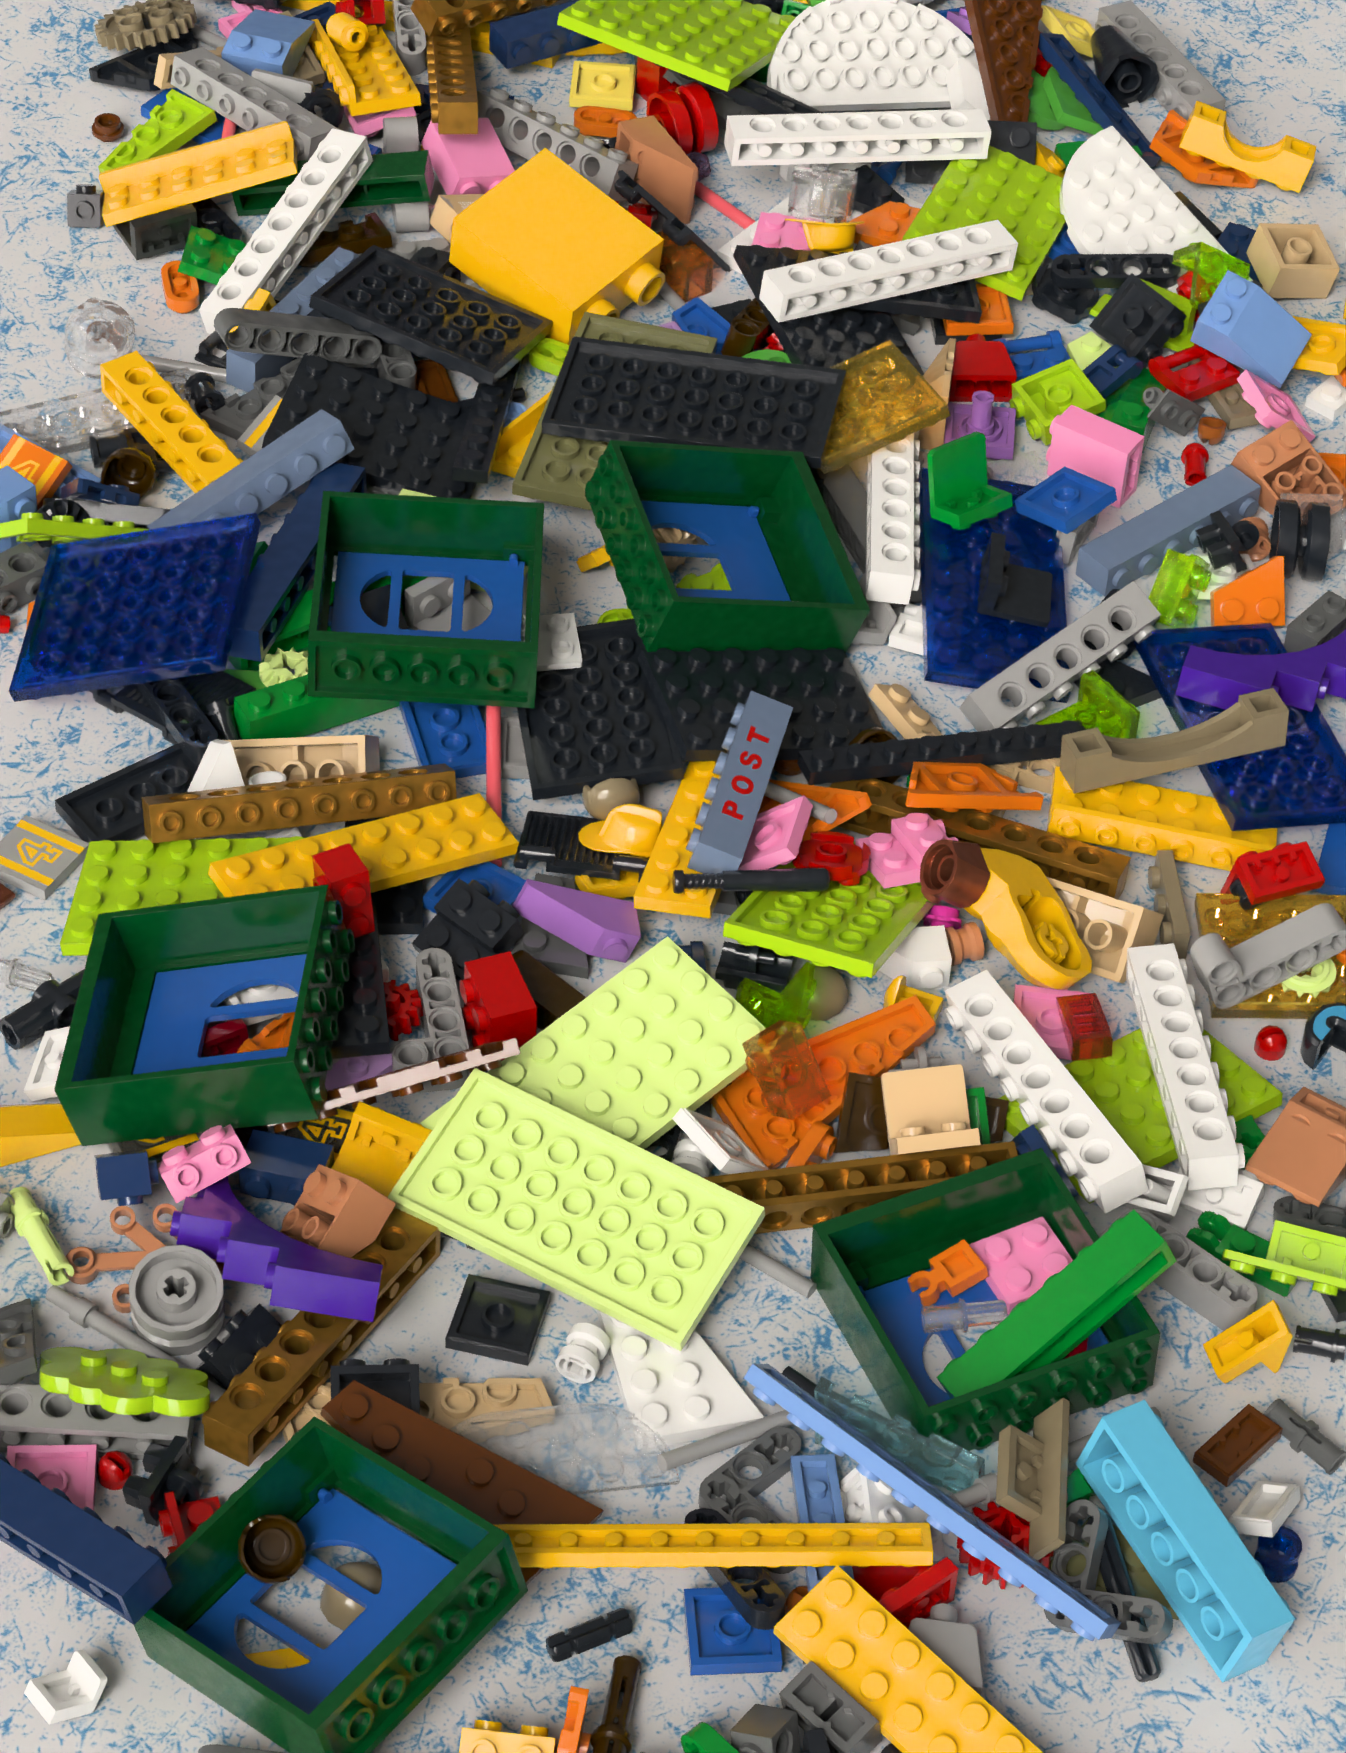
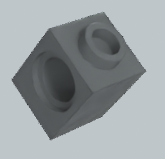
M755 1704L730 1730L731 1745L739 1753H797L801 1751L797 1711Z

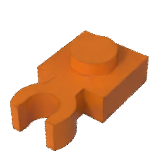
M965 1239L929 1259L931 1271H918L908 1278V1284L912 1293L922 1287H928L927 1290L919 1294L922 1306L928 1307L936 1303L940 1293L946 1289L952 1297H955L989 1277L985 1264Z

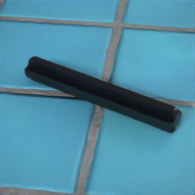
M1106 1514L1108 1530L1099 1568L1106 1590L1109 1593L1136 1596L1111 1518ZM1089 1517L1086 1525H1092L1094 1519ZM1111 1604L1117 1619L1118 1608L1115 1604ZM1131 1613V1621H1136L1147 1628L1144 1618L1136 1617ZM1123 1640L1135 1678L1142 1683L1157 1679L1161 1673V1668L1153 1644Z

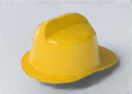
M785 218V221L802 223L810 250L817 249L835 254L853 251L856 224L864 223V221L830 224Z
M639 804L619 805L609 812L605 821H598L584 826L578 833L579 841L583 846L595 851L650 858L662 829V813L659 810Z

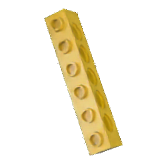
M138 351L100 365L101 385L104 395L194 493H197L243 462L241 458L235 457L228 449L226 442L222 438L219 439L210 430L208 423L204 419H200L193 412L188 401L182 400L174 391L171 383L167 380L165 381L156 372L154 365L150 361L147 362Z

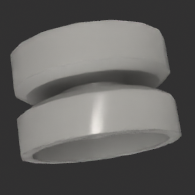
M186 1245L164 1246L148 1253L135 1266L129 1280V1303L132 1325L139 1337L168 1355L176 1356L190 1355L205 1348L219 1334L225 1319L223 1279L215 1261L203 1251Z

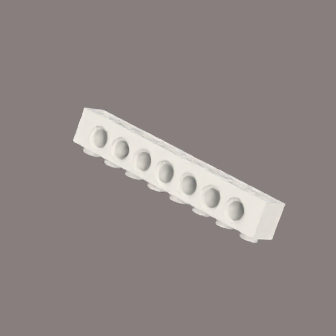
M983 109L727 116L724 144L731 166L987 159L991 129Z
M332 128L325 139L319 143L317 150L309 161L303 165L298 176L286 188L284 195L275 207L270 210L261 226L253 233L252 238L242 252L236 256L235 261L225 275L219 279L217 286L208 298L203 301L199 311L208 334L215 331L214 319L221 310L225 308L244 309L247 301L254 297L258 288L271 292L273 298L276 296L373 162L366 136Z
M999 220L765 270L759 299L778 323L1010 271L1013 268L1018 242Z
M872 401L867 439L865 598L869 601L909 605L911 591H918L920 570L918 565L920 547H918L920 525H918L920 504L917 503L920 493V482H918L920 461H918L920 420L914 419V405Z
M1174 943L1127 948L1126 980L1182 1173L1189 1177L1186 1184L1187 1190L1237 1186L1238 1169L1245 1166L1244 1149L1242 1143H1235L1236 1124L1233 1115L1227 1116L1228 1101L1226 1090L1218 1088L1220 1081L1217 1062H1210L1211 1043L1208 1035L1202 1036L1203 1018L1201 1010H1194L1195 992L1193 984H1186L1185 959L1178 958Z
M987 969L945 990L949 1007L945 1008V1014L953 1029L957 1030L960 1028L963 1031L964 1040L973 1054L977 1052L981 1054L983 1065L992 1078L995 1076L999 1077L1001 1087L1009 1101L1017 1100L1021 1114L1029 1126L1036 1125L1039 1129L1038 1132L1051 1151L1056 1150L1065 1173L1069 1177L1072 1175L1077 1177L1080 1190L1088 1202L1095 1200L1106 1214L1149 1191L1141 1161Z

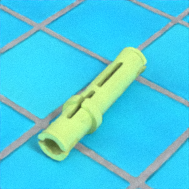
M26 1187L12 1189L9 1193L12 1195L15 1204L9 1196L10 1211L15 1218L14 1226L18 1234L27 1239L49 1283L56 1286L67 1283L69 1278L66 1276L63 1268L71 1277L74 1275V1269L49 1228V1218L46 1212L37 1207L30 1191Z

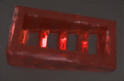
M1096 993L1056 997V1004L1071 1060L1111 1057L1113 1038Z

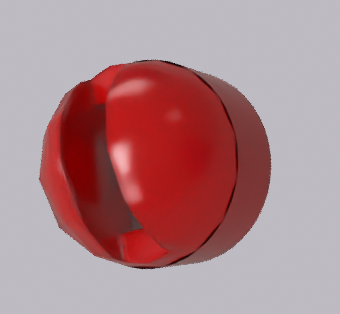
M1271 1025L1261 1028L1255 1038V1053L1260 1058L1268 1061L1279 1060L1285 1055L1287 1037L1284 1031L1278 1026Z
M115 1450L109 1451L101 1457L97 1466L100 1484L109 1490L123 1489L129 1476L134 1475L132 1461L126 1453Z

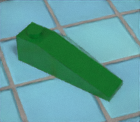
M1144 367L1136 378H1129L1105 398L1106 411L1096 414L1101 418L1145 436L1142 454L1155 425V421L1147 417L1151 409L1144 403L1143 393L1150 387H1157L1164 393L1167 390L1151 375L1149 369Z

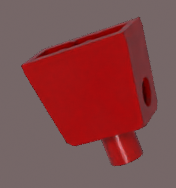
M972 334L966 341L956 342L949 402H972V395L976 391L992 393L994 395V402H1009L1012 399V383L1016 382L1017 374L1004 343L1000 341H986L985 337L981 334Z

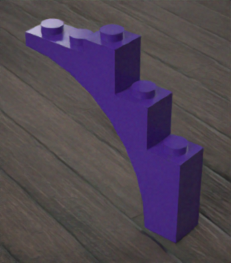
M1346 629L1338 636L1321 645L1302 651L1277 655L1226 653L1191 645L1182 667L1175 695L1226 710L1238 702L1239 695L1274 688L1284 704L1310 712L1313 711L1316 699L1324 700L1326 693L1346 699Z
M228 1176L200 1190L195 1198L186 1197L182 1211L174 1210L170 1236L177 1237L176 1245H186L201 1250L211 1259H216V1262L224 1263L222 1279L263 1285L266 1289H272L269 1304L271 1306L368 1322L374 1321L383 1265L351 1259L315 1248L290 1238L266 1225L248 1212L236 1199L228 1183Z

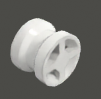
M690 1138L679 1141L675 1146L674 1160L671 1163L700 1177H710L709 1169L713 1163Z

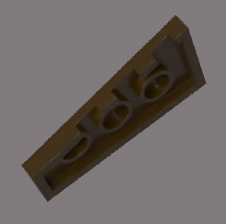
M375 212L365 215V221L354 224L352 220L338 223V230L332 232L323 230L297 266H316L320 261H324L338 247L355 254L364 253L372 245L383 249L393 247L392 237Z
M847 1072L836 1133L838 1141L834 1153L889 1149L880 1077ZM985 1097L990 1142L1002 1141L1009 1101Z

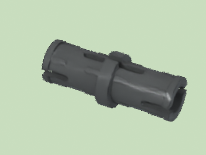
M1278 1398L1265 1411L1264 1415L1283 1428L1282 1435L1290 1441V1447L1297 1453L1301 1451L1321 1466L1327 1474H1333L1346 1459V1452L1318 1431L1319 1425L1312 1420H1304L1288 1407L1283 1400Z

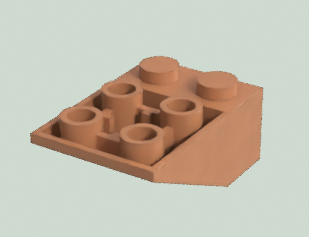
M654 116L619 121L615 149L626 152L628 154L627 159L639 164L634 181L674 214L682 223L689 224L691 211L695 205V185L699 178L696 164L690 160L681 146L674 141ZM643 198L639 200L642 203L648 204Z
M1292 420L1238 451L1230 464L1261 486L1259 506L1272 515L1278 499L1297 501L1301 510V522L1304 509L1310 502L1329 503L1330 517L1346 508V488Z
M1306 1087L1301 1088L1289 1100L1246 1164L1245 1170L1255 1174L1265 1184L1276 1185L1292 1193L1298 1201L1319 1207L1346 1179V1108Z
M319 1164L315 1172L311 1173L306 1179L303 1192L294 1208L284 1217L280 1232L315 1248L352 1258L376 1240L396 1203L362 1181Z

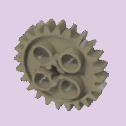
M147 0L145 3L137 1L133 6L124 5V8L112 10L113 14H105L104 19H99L98 24L95 25V32L98 44H101L102 48L107 47L108 50L116 48L117 51L124 48L128 49V51L139 47L144 49L147 45L155 47L159 42L168 43L170 39L180 38L179 34L188 33V29L195 27L194 24L197 23V16L194 4H191L190 0ZM144 18L148 21L149 29L147 30L144 27Z

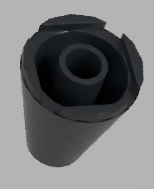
M1106 25L1097 29L1090 41L1096 76L1122 108L1129 107L1128 103L1136 100L1139 103L1143 102L1154 92L1159 82L1158 67L1155 61L1117 27Z

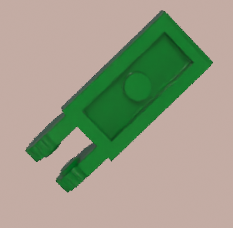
M1210 1210L1202 1212L1197 1220L1200 1227L1191 1228L1186 1235L1189 1240L1227 1266L1230 1265V1262L1222 1260L1225 1249L1265 1259L1269 1246V1241L1234 1224L1231 1226L1224 1216L1217 1215ZM1256 1268L1254 1275L1237 1272L1243 1277L1283 1297H1287L1294 1288L1292 1285L1270 1280L1272 1272Z

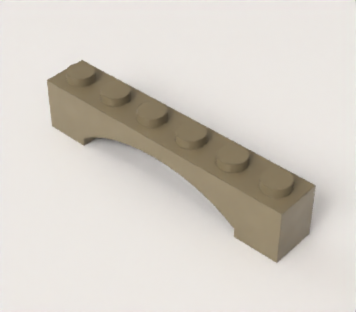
M1270 688L1239 695L1238 702L1217 716L1193 727L1166 735L1132 739L1116 738L1102 735L1098 727L1062 735L1060 771L1075 794L1285 746L1289 710L1276 690Z

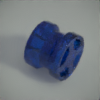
M1281 1526L1273 1538L1258 1537L1254 1559L1262 1565L1265 1576L1270 1582L1282 1583L1294 1577L1298 1568V1559L1302 1552V1541L1299 1535L1285 1526Z

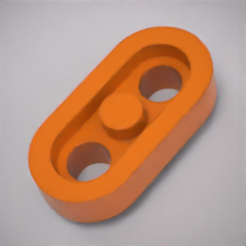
M582 106L574 112V126L580 129L579 133L584 136L613 138L617 137L619 121L636 119L637 117L627 110Z
M180 260L168 262L161 268V281L166 305L177 313H188L197 308L200 303L197 278L178 272Z
M815 1121L791 1155L786 1168L820 1164L823 1159L829 1160L836 1149L838 1141L837 1137L833 1136L834 1128L820 1121Z

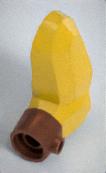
M946 839L936 841L925 852L920 865L921 891L924 897L934 904H938L943 900L956 907L964 908L970 915L982 921L990 942L1007 958L1024 979L1038 987L1067 990L1091 973L1092 960L1089 952L1078 936L1066 906L1037 864L1019 855L1000 849L982 848L976 843Z

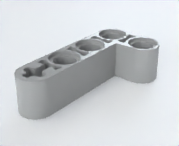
M392 0L397 55L410 76L419 75L426 69L425 30L410 9L414 0Z
M416 116L383 118V154L419 151ZM427 201L391 204L396 233L429 231L430 223Z
M1321 903L1230 949L1220 934L1208 933L1193 943L1190 955L1197 978L1215 1006L1220 1009H1227L1346 949V924L1332 904Z
M429 948L420 952L416 957V989L422 1003L423 1016H421L425 1038L404 1040L396 1044L392 1050V1071L469 1049L452 959L445 950ZM469 1069L462 1071V1079L431 1086L430 1080L422 1082L424 1090L416 1093L460 1088L469 1076Z
M1134 1209L1167 1242L1177 1260L1153 1281L1223 1331L1255 1312L1258 1291L1254 1284L1152 1213L1143 1209ZM1129 1210V1211L1125 1212V1213H1124L1122 1216H1120L1119 1218L1125 1217V1216H1126L1128 1213H1130L1132 1210ZM1110 1226L1099 1235V1238L1109 1230Z

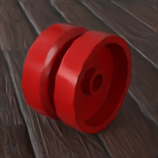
M692 82L676 87L675 91L667 89L655 92L649 96L646 110L647 116H654L674 141L681 146L688 157L690 153L698 155L715 149L719 136L718 119L713 102L701 84Z

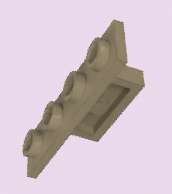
M1065 1398L1060 1399L1034 1418L1033 1437L1013 1425H1009L999 1432L996 1503L1030 1522L1029 1555L1036 1561L1064 1544L1067 1533L1066 1502L1068 1499L1067 1471L1069 1464L1070 1401Z

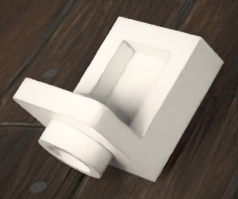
M83 1649L74 1652L67 1670L30 1679L24 1694L50 1725L93 1713L107 1683V1676Z

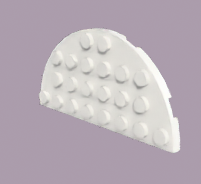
M826 0L813 7H808L788 26L778 41L768 68L767 86L821 112L951 107L945 76L959 57L962 56L979 72L980 70L976 52L974 51V43L952 22L920 3L915 6L901 0Z
M1113 126L1101 130L1090 137L1074 153L1062 180L1059 202L1060 213L1064 215L1068 225L1067 234L1080 254H1171L1177 257L1182 265L1180 277L1189 270L1194 272L1203 281L1211 296L1228 270L1249 281H1253ZM1128 266L1123 269L1128 275L1133 273L1136 276L1141 273L1134 266ZM1093 267L1101 276L1108 273L1103 267ZM1149 267L1148 270H1147V274H1151V273H1150V270H1151L1150 267ZM1161 268L1164 273L1168 274L1167 268ZM1178 284L1164 289L1177 294L1176 288Z

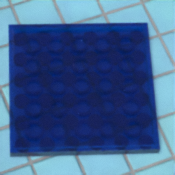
M257 513L51 545L9 688L13 701L37 700L44 697L64 694L71 695L84 691L105 690L111 687L144 684L151 681L178 679L185 676L225 671L261 526Z

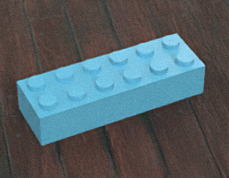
M1142 1400L1103 1416L1075 1464L1221 1682L1228 1681L1265 1664L1295 1620L1288 1603L1283 1597L1278 1595L1265 1576L1262 1565L1252 1557L1241 1541L1236 1527L1228 1522L1215 1503L1211 1491L1202 1484L1191 1468L1185 1453L1178 1449L1165 1430L1163 1421L1157 1414H1154L1147 1402Z

